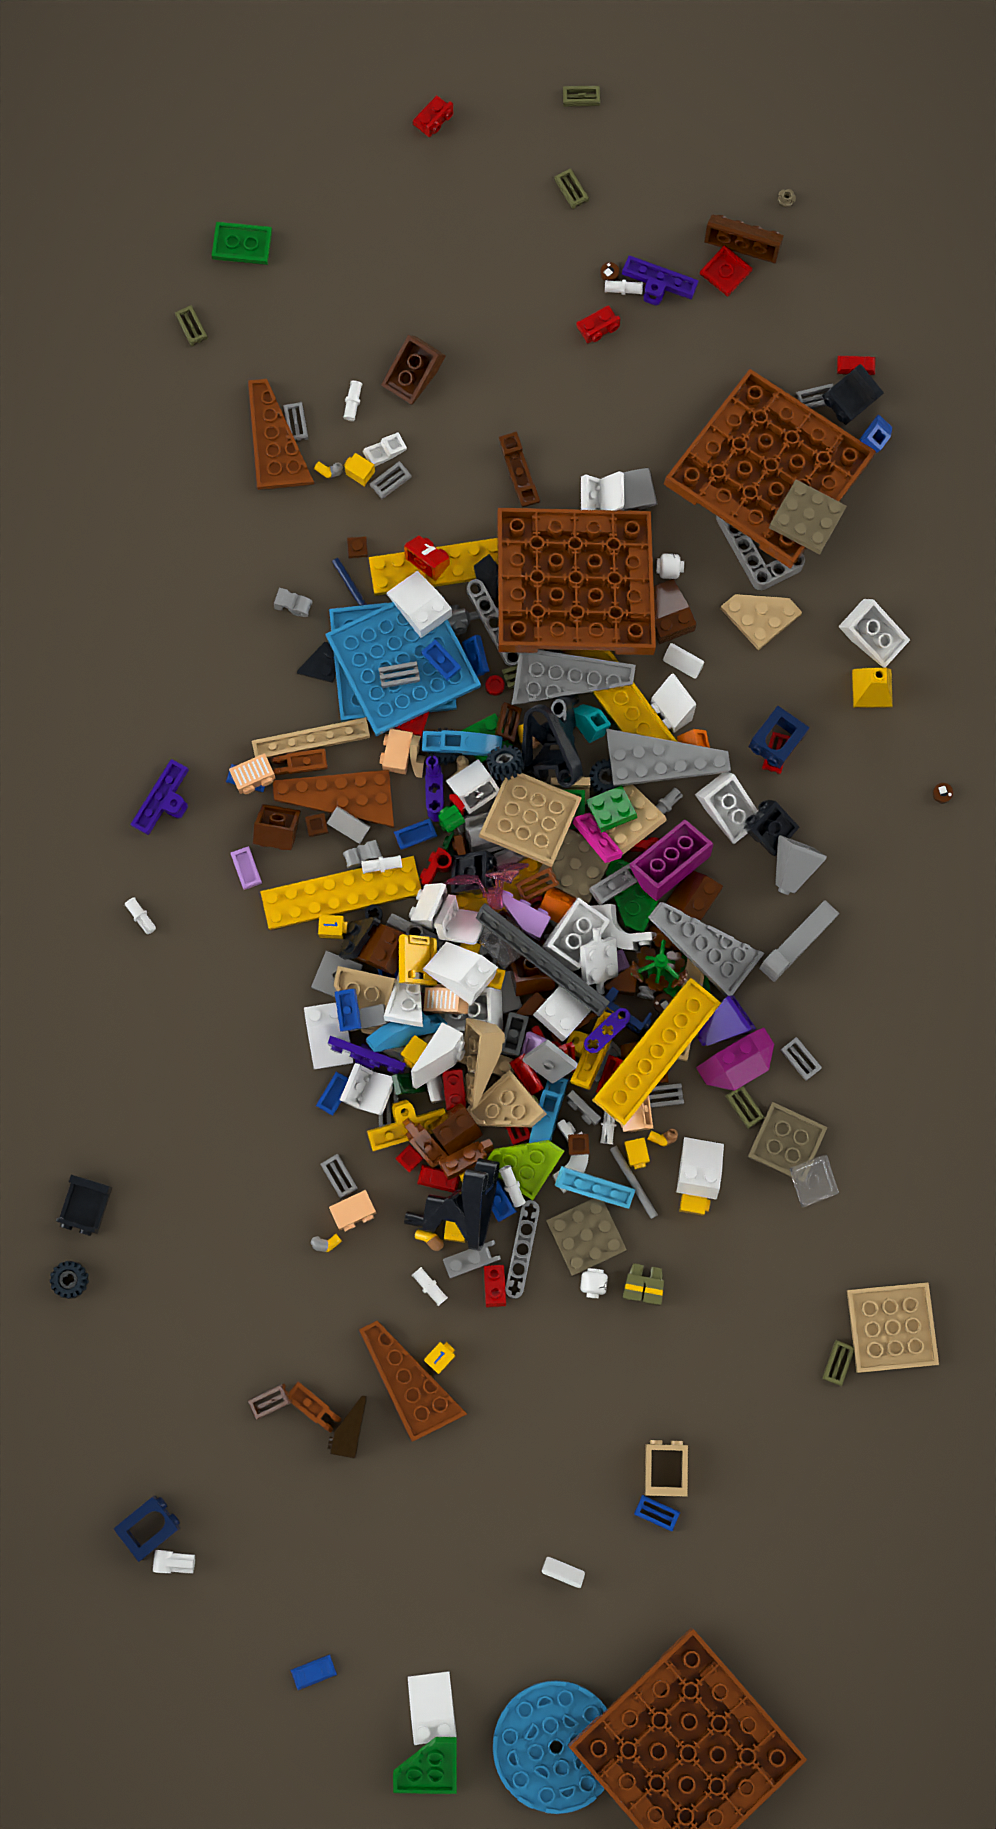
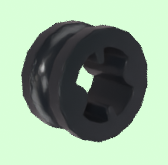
M377 905L368 906L365 910V918L370 917V914H368L370 911L374 912V910H377V915L379 916L375 918L381 921L383 917L381 908Z

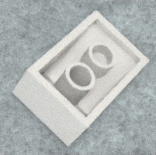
M418 571L386 593L420 638L452 617V608Z
M863 599L839 625V628L854 644L883 668H886L910 641L873 599Z
M674 673L667 678L651 699L652 708L662 717V721L668 730L671 729L673 733L692 721L696 703Z
M729 772L720 774L695 794L706 812L733 844L748 834L744 829L747 825L745 821L749 816L755 815L758 810L734 774Z
M425 884L423 889H419L416 900L419 901L416 907H412L409 913L411 923L419 924L422 928L433 933L435 929L434 919L439 915L441 905L447 898L446 884Z
M578 897L550 933L542 948L569 970H578L581 967L580 946L586 945L593 940V928H601L602 934L610 920Z
M446 942L423 968V971L472 1005L493 980L498 967L480 954Z
M559 985L533 1016L563 1042L591 1010Z
M491 987L485 988L472 1005L468 1004V1014L439 1015L447 1022L448 1026L462 1033L465 1032L466 1018L496 1024L503 1030L502 990Z
M336 1003L304 1007L314 1070L354 1063L353 1058L349 1057V1053L344 1051L342 1054L330 1050L331 1046L328 1045L330 1036L351 1043L349 1032H340Z
M443 1022L441 1023L411 1070L414 1088H419L452 1068L458 1060H462L465 1054V1042L462 1032Z
M684 1137L677 1193L717 1199L722 1175L724 1144Z
M449 1671L408 1676L414 1745L426 1744L435 1737H457Z

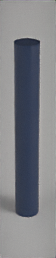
M339 558L332 561L333 565L358 605H367Z

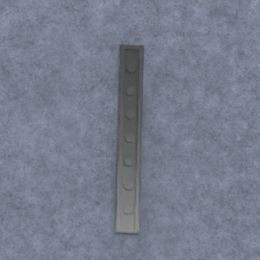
M485 903L480 908L476 916L479 922L599 1017L604 1013L610 1001Z

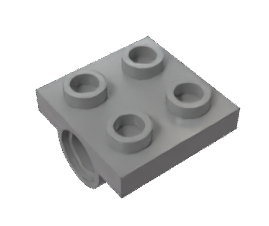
M490 811L463 817L470 853L485 850L493 852L505 849L479 837Z

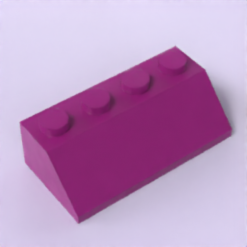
M684 819L631 862L629 866L642 890L657 901L711 857L713 843Z

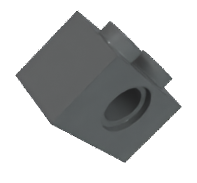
M509 1012L504 1031L505 1042L502 1044L501 1054L515 1058L520 1056L529 1022L528 1016Z

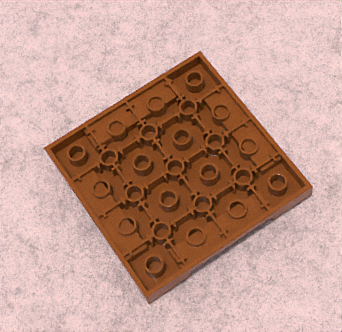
M749 369L666 476L664 485L692 504L696 505L699 503L759 543L761 550L791 569L806 547L770 529L769 525L794 481L797 479L840 502L871 462L876 451Z
M498 508V652L537 653L538 649L615 651V654L654 655L656 640L651 511Z
M690 1628L600 1716L598 1715L568 1744V1747L639 1829H737L807 1761L804 1755L697 1632Z

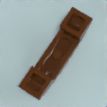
M517 431L500 436L499 441L521 507L539 503L540 499L535 484H533Z

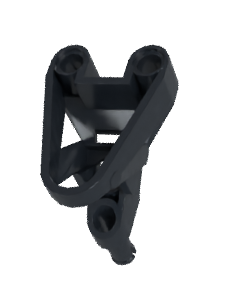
M578 695L562 696L556 699L551 709L539 704L533 706L525 713L522 741L524 769L521 770L523 774L545 782L549 776L548 769H555L558 783L565 788L571 787L582 778V765L574 745L575 737L573 736V730L576 727L573 706L579 703ZM533 712H541L548 721L540 725L532 716ZM533 737L543 745L534 759ZM551 745H558L560 748L556 750H550Z
M479 1158L475 1170L466 1169L460 1189L455 1190L447 1198L429 1194L425 1203L424 1215L407 1211L405 1214V1219L407 1220H404V1224L422 1227L423 1231L434 1233L443 1220L455 1222L465 1240L468 1241L469 1249L481 1251L487 1236L500 1163Z

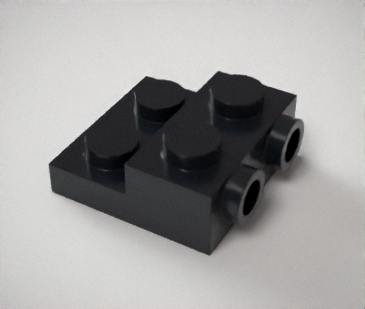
M768 799L759 804V811L755 815H751L746 819L745 823L747 825L744 829L756 842H760L772 856H776L779 835L790 839L800 827L776 801Z
M487 850L452 856L451 894L473 893L480 895L492 893L493 887L497 885V879L494 875V868L497 867L496 857Z

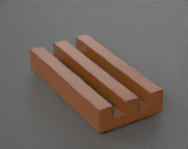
M548 867L515 885L522 899L526 901L559 885V882L552 868ZM546 873L549 874L548 877L522 889L521 885ZM549 880H552L553 883L527 896L525 895L524 892H527Z

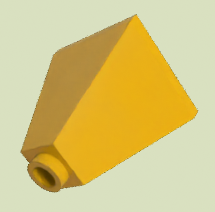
M862 668L852 670L853 708L893 707L891 669Z

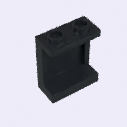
M859 364L824 393L822 397L825 404L836 413L837 419L846 426L882 396L884 392L865 368Z
M71 1175L69 1179L71 1184L60 1217L56 1219V1222L61 1223L60 1227L72 1230V1227L79 1228V1233L88 1236H91L92 1233L98 1234L112 1187Z

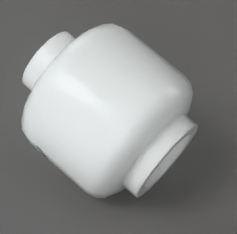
M662 554L660 558H657L656 573L661 578L677 579L680 572L684 573V561H680L678 554Z
M588 1268L587 1271L582 1273L580 1290L587 1293L586 1297L599 1298V1295H603L607 1291L608 1276L604 1274V1270Z

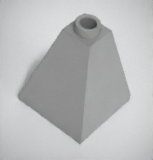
M779 835L775 884L779 887L778 891L789 895L790 892L795 893L826 860L827 856L814 847Z

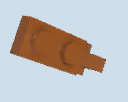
M409 1117L402 1122L408 1130L405 1135L408 1137L409 1142L432 1169L439 1164L438 1161L448 1156L445 1150L420 1123L415 1125Z
M490 1139L480 1143L479 1141L472 1143L438 1161L439 1166L448 1180L465 1172L466 1169L475 1167L479 1158L485 1159L487 1154L494 1150L493 1143Z

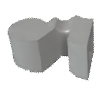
M279 587L274 601V609L283 610L285 607L293 615L308 617L313 601Z
M376 840L366 842L365 845H359L357 848L343 852L348 869L361 867V861L379 859L378 857H382Z

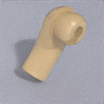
M464 755L457 757V772L452 776L469 766V760Z

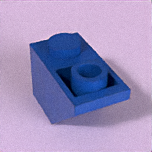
M877 415L859 440L877 453L881 451L890 439L892 426L880 415Z

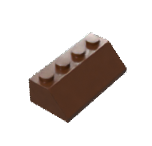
M712 214L707 224L704 243L721 248L725 245L731 251L776 263L784 235L777 231L764 230L760 226L744 224L740 220L727 219L723 215Z
M692 871L679 882L666 904L701 922L723 886L707 875ZM652 923L647 931L655 932L656 934L663 933L654 923ZM670 945L668 948L675 953H681L675 945Z

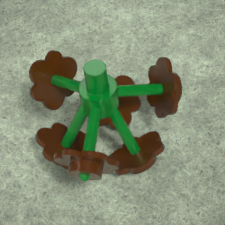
M657 933L652 940L657 947H661L660 954L655 955L653 948L649 949V947L643 946L636 955L637 959H639L638 966L635 961H632L633 968L630 970L634 979L638 978L640 982H643L644 979L641 972L656 967L657 974H650L645 982L650 990L663 991L664 988L668 987L669 982L661 975L662 969L665 968L667 972L675 977L671 985L672 988L685 983L688 971L684 970L677 974L680 972V968L684 967L685 960L681 958L682 954L680 952L669 951L667 956L664 955L665 948H669L674 943L664 933Z

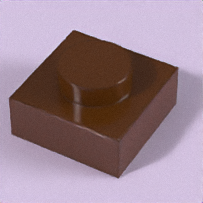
M366 536L347 538L349 558L368 557Z
M324 813L305 817L309 837L328 833Z
M465 832L457 833L454 839H452L454 851L458 852V856L464 855L469 851Z
M588 1134L568 1135L569 1156L589 1155Z

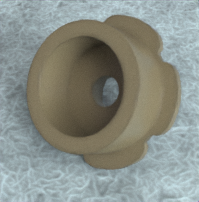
M783 189L778 194V202L783 207H790L796 201V195H794L791 189Z

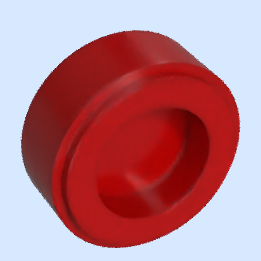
M492 675L486 680L485 688L490 695L497 696L504 691L505 683L500 676Z

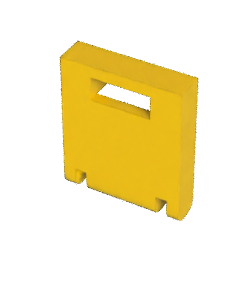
M403 934L399 936V983L427 986L437 985V980L423 971V968L437 953L436 938ZM415 973H423V979L413 978H415Z

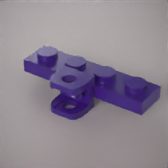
M630 255L622 270V275L646 283L643 300L655 306L661 303L665 290L692 300L699 280ZM650 295L656 296V298L651 299Z
M171 759L130 825L149 835L163 811L174 818H182L188 805L175 792L189 769Z
M330 1036L328 1040V1045L331 1046L330 1050L340 1054L343 1051L350 1054L349 1057L355 1059L356 1064H360L370 1070H374L375 1067L379 1068L382 1065L387 1067L388 1072L398 1074L399 1072L404 1073L406 1069V1063L380 1054L381 1052H374L370 1046L363 1043L360 1047Z

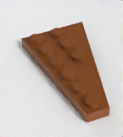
M248 380L257 489L314 485L313 478L309 473L268 380Z
M389 770L273 780L274 801L302 806L316 811L320 810L332 814L338 806L357 819L394 828Z
M378 1321L359 1329L412 1442L467 1415L454 1399Z

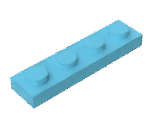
M563 1166L560 1168L555 1183L556 1187L628 1209L635 1193L634 1188Z

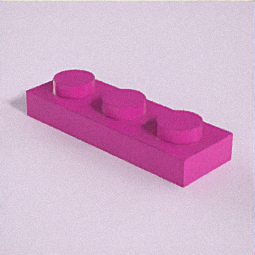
M591 813L574 817L572 823L604 863L621 858L623 852L605 831L601 833Z

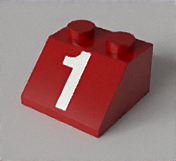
M419 535L404 545L405 559L436 582L450 565L449 555L443 549L438 550L434 547L431 540L426 537L422 538Z

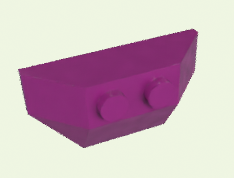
M763 1027L713 1055L697 1066L696 1069L706 1085L735 1091L769 1071L774 1043Z

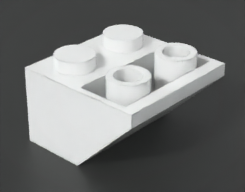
M479 759L446 780L453 793L457 794L465 805V811L468 814L496 797L499 791V787Z

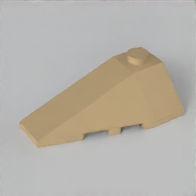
M466 1018L464 1042L468 1044V1055H464V1059L467 1064L468 1073L465 1075V1100L473 1108H477L501 1054L505 1035L496 1024Z

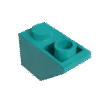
M585 704L574 708L576 726L588 743L606 734V729H609L611 723L601 709Z

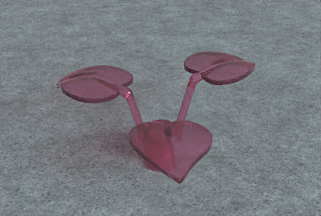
M504 863L497 866V870L501 871L486 873L485 877L495 879V887L488 888V892L485 891L477 875H458L448 879L444 884L466 885L477 883L483 893V898H487V905L494 910L504 907L502 896L504 881L511 884L513 879L519 875V870L528 868L530 864Z

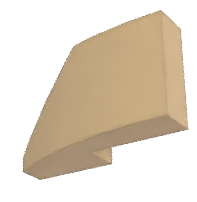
M413 735L410 743L411 765L415 776L422 778L426 756L419 755L421 736Z

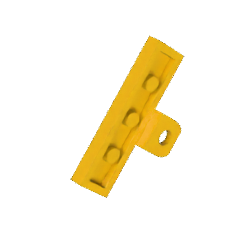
M604 1011V1013L600 1017H598L597 1022L593 1028V1031L604 1020H606L611 1015V1013ZM605 1025L602 1028L604 1029L602 1031L604 1035H612L613 1031L611 1030H613V1027L611 1025L609 1027ZM573 1031L566 1043L572 1042L574 1044L575 1056L579 1057L580 1060L570 1081L574 1085L590 1090L611 1041L600 1052L589 1053L584 1047V1041L589 1034ZM589 1040L588 1043L590 1045H588V1048L597 1049L598 1040Z
M408 1100L393 1103L392 1114L395 1123L367 1131L372 1151L409 1141L405 1135L408 1130L402 1123L408 1117L415 1125L420 1123L430 1134H433L428 1125L445 1114V1109L441 1108L416 1116L414 1107Z

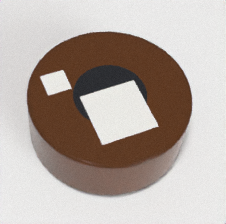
M613 262L603 264L600 271L601 278L604 281L617 280L619 267Z
M939 783L933 790V797L939 803H947L953 796V789L947 783Z
M666 993L657 995L653 1002L654 1009L661 1014L671 1002L672 997Z

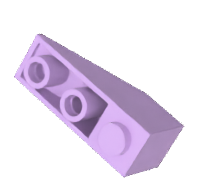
M497 891L496 897L524 934L540 941L551 919L548 916L549 913L541 908L536 910L530 907L531 904L523 899H520V901L514 899V895L508 891Z

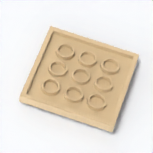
M523 773L517 774L515 778L511 776L510 780L505 778L479 837L552 867L582 798Z
M929 1282L847 1290L857 1373L939 1365Z

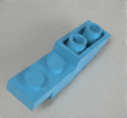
M423 731L422 751L487 756L489 753L491 754L493 749L496 751V747L500 746V749L502 748L503 737L463 731Z
M422 1012L423 1027L389 1022L367 1037L366 1043L374 1052L400 1048L407 1045L414 1035L420 1037L421 1035L436 1033L441 1023L443 1022L447 1025V1022L439 1013L426 1016Z
M561 1078L553 1084L547 1080L539 1105L547 1114L532 1127L529 1143L544 1140L551 1142L567 1089L568 1079Z

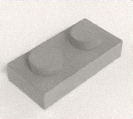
M573 1090L567 1095L569 1100L567 1104L574 1111L578 1109L583 1114L581 1117L587 1124L590 1125L592 1123L595 1126L601 1120V1117Z

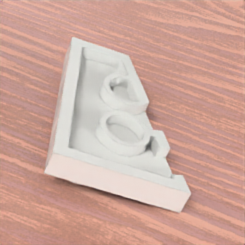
M398 973L384 1013V1021L423 1027L421 985L399 983ZM415 973V978L413 979H420V973Z

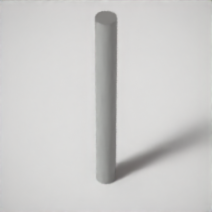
M617 1145L610 1149L611 1153L632 1188L635 1189V1193L651 1219L658 1215Z

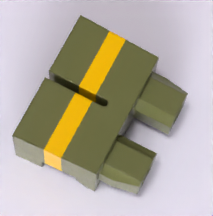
M633 1263L630 1274H627L622 1299L641 1302L645 1284L642 1302L661 1305L664 1287L662 1268L651 1267L649 1278L642 1276L644 1265Z

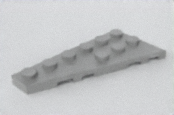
M538 650L537 653H519L512 705L633 685L636 665Z
M606 729L614 787L731 772L728 751Z
M660 902L648 917L725 997L733 995L764 955V952L750 947V945L734 939V937L710 925H706L700 922V920L692 918L664 902Z

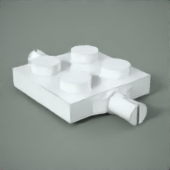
M593 928V940L586 945L580 946L582 980L588 985L596 983V991L602 995L605 993L604 982L618 976L616 938L613 937L601 939V928Z

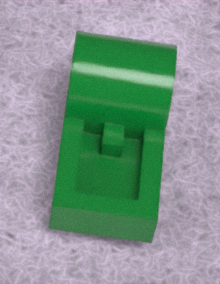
M455 805L443 808L440 811V815H438L440 826L444 832L450 833L465 823L463 816Z

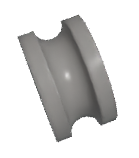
M639 986L640 993H637V997L647 1000L655 999L653 993H656V990H650L647 986Z

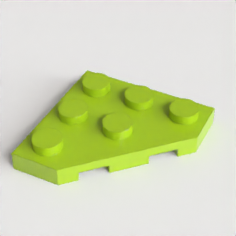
M549 1140L496 1148L487 1160L499 1162L500 1168L511 1165L516 1181L520 1183L521 1193L534 1200L563 1155L564 1150ZM499 1172V1177H498V1178H500L501 1180H503V1178H502V1176H501V1173Z

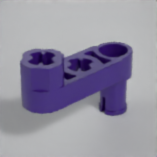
M431 756L426 759L425 775L426 808L428 818L432 819L433 822H439L438 815H440V811L444 808V779L441 766L438 764V758L433 756L432 760ZM434 787H437L436 793H432Z
M619 1008L585 1039V1049L589 1053L600 1052L630 1021L629 1011L625 1008ZM624 1012L626 1017L619 1019V1013ZM605 1025L607 1027L611 1025L613 1027V1030H611L613 1031L612 1035H604L602 1033L604 1029L602 1028ZM589 1040H598V1048L589 1049Z

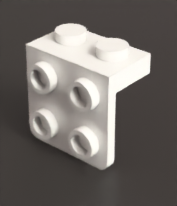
M618 471L602 479L589 475L581 476V510L617 511L624 507L623 472Z
M448 894L445 902L442 903L439 915L434 919V928H436L440 940L471 945L477 943L485 925L476 919L478 912L459 909L456 895Z
M355 1063L340 1101L354 1108L381 1115L394 1087L392 1077L374 1072Z

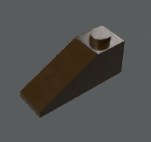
M362 1395L334 1432L333 1437H329L327 1449H331L330 1454L356 1458L367 1396Z

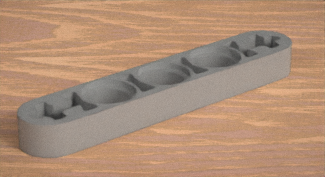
M533 1200L526 1201L521 1208L506 1283V1294L512 1299L519 1298L524 1291L540 1211L539 1205ZM530 1204H533V1208L536 1209V1212H532L531 1219H535L534 1223L529 1220H522L523 1216L527 1218L528 1211L525 1210V1207H529ZM523 1224H530L532 1226V1233L530 1235L521 1233V1226ZM519 1244H526L528 1246V1253L526 1255L517 1253V1246ZM515 1264H522L524 1266V1273L522 1275H515L513 1273V1266ZM511 1276L516 1279L523 1278L522 1283L518 1281L517 1288L520 1289V1292H516V1295H511L512 1291L509 1290V1287H513L514 1280L510 1281Z

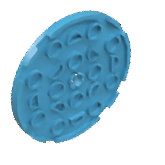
M557 1680L531 1685L511 1699L502 1711L495 1728L493 1756L501 1781L518 1801L532 1809L545 1813L562 1814L573 1812L589 1805L605 1790L568 1747V1744L598 1715L600 1716L607 1710L604 1703L595 1694L580 1685ZM554 1740L562 1744L560 1752L555 1753L551 1751L550 1744Z

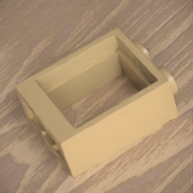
M650 1440V1444H645V1495L687 1496L688 1445H683V1441H671V1445H663L662 1440ZM652 1450L682 1451L681 1487L651 1486Z

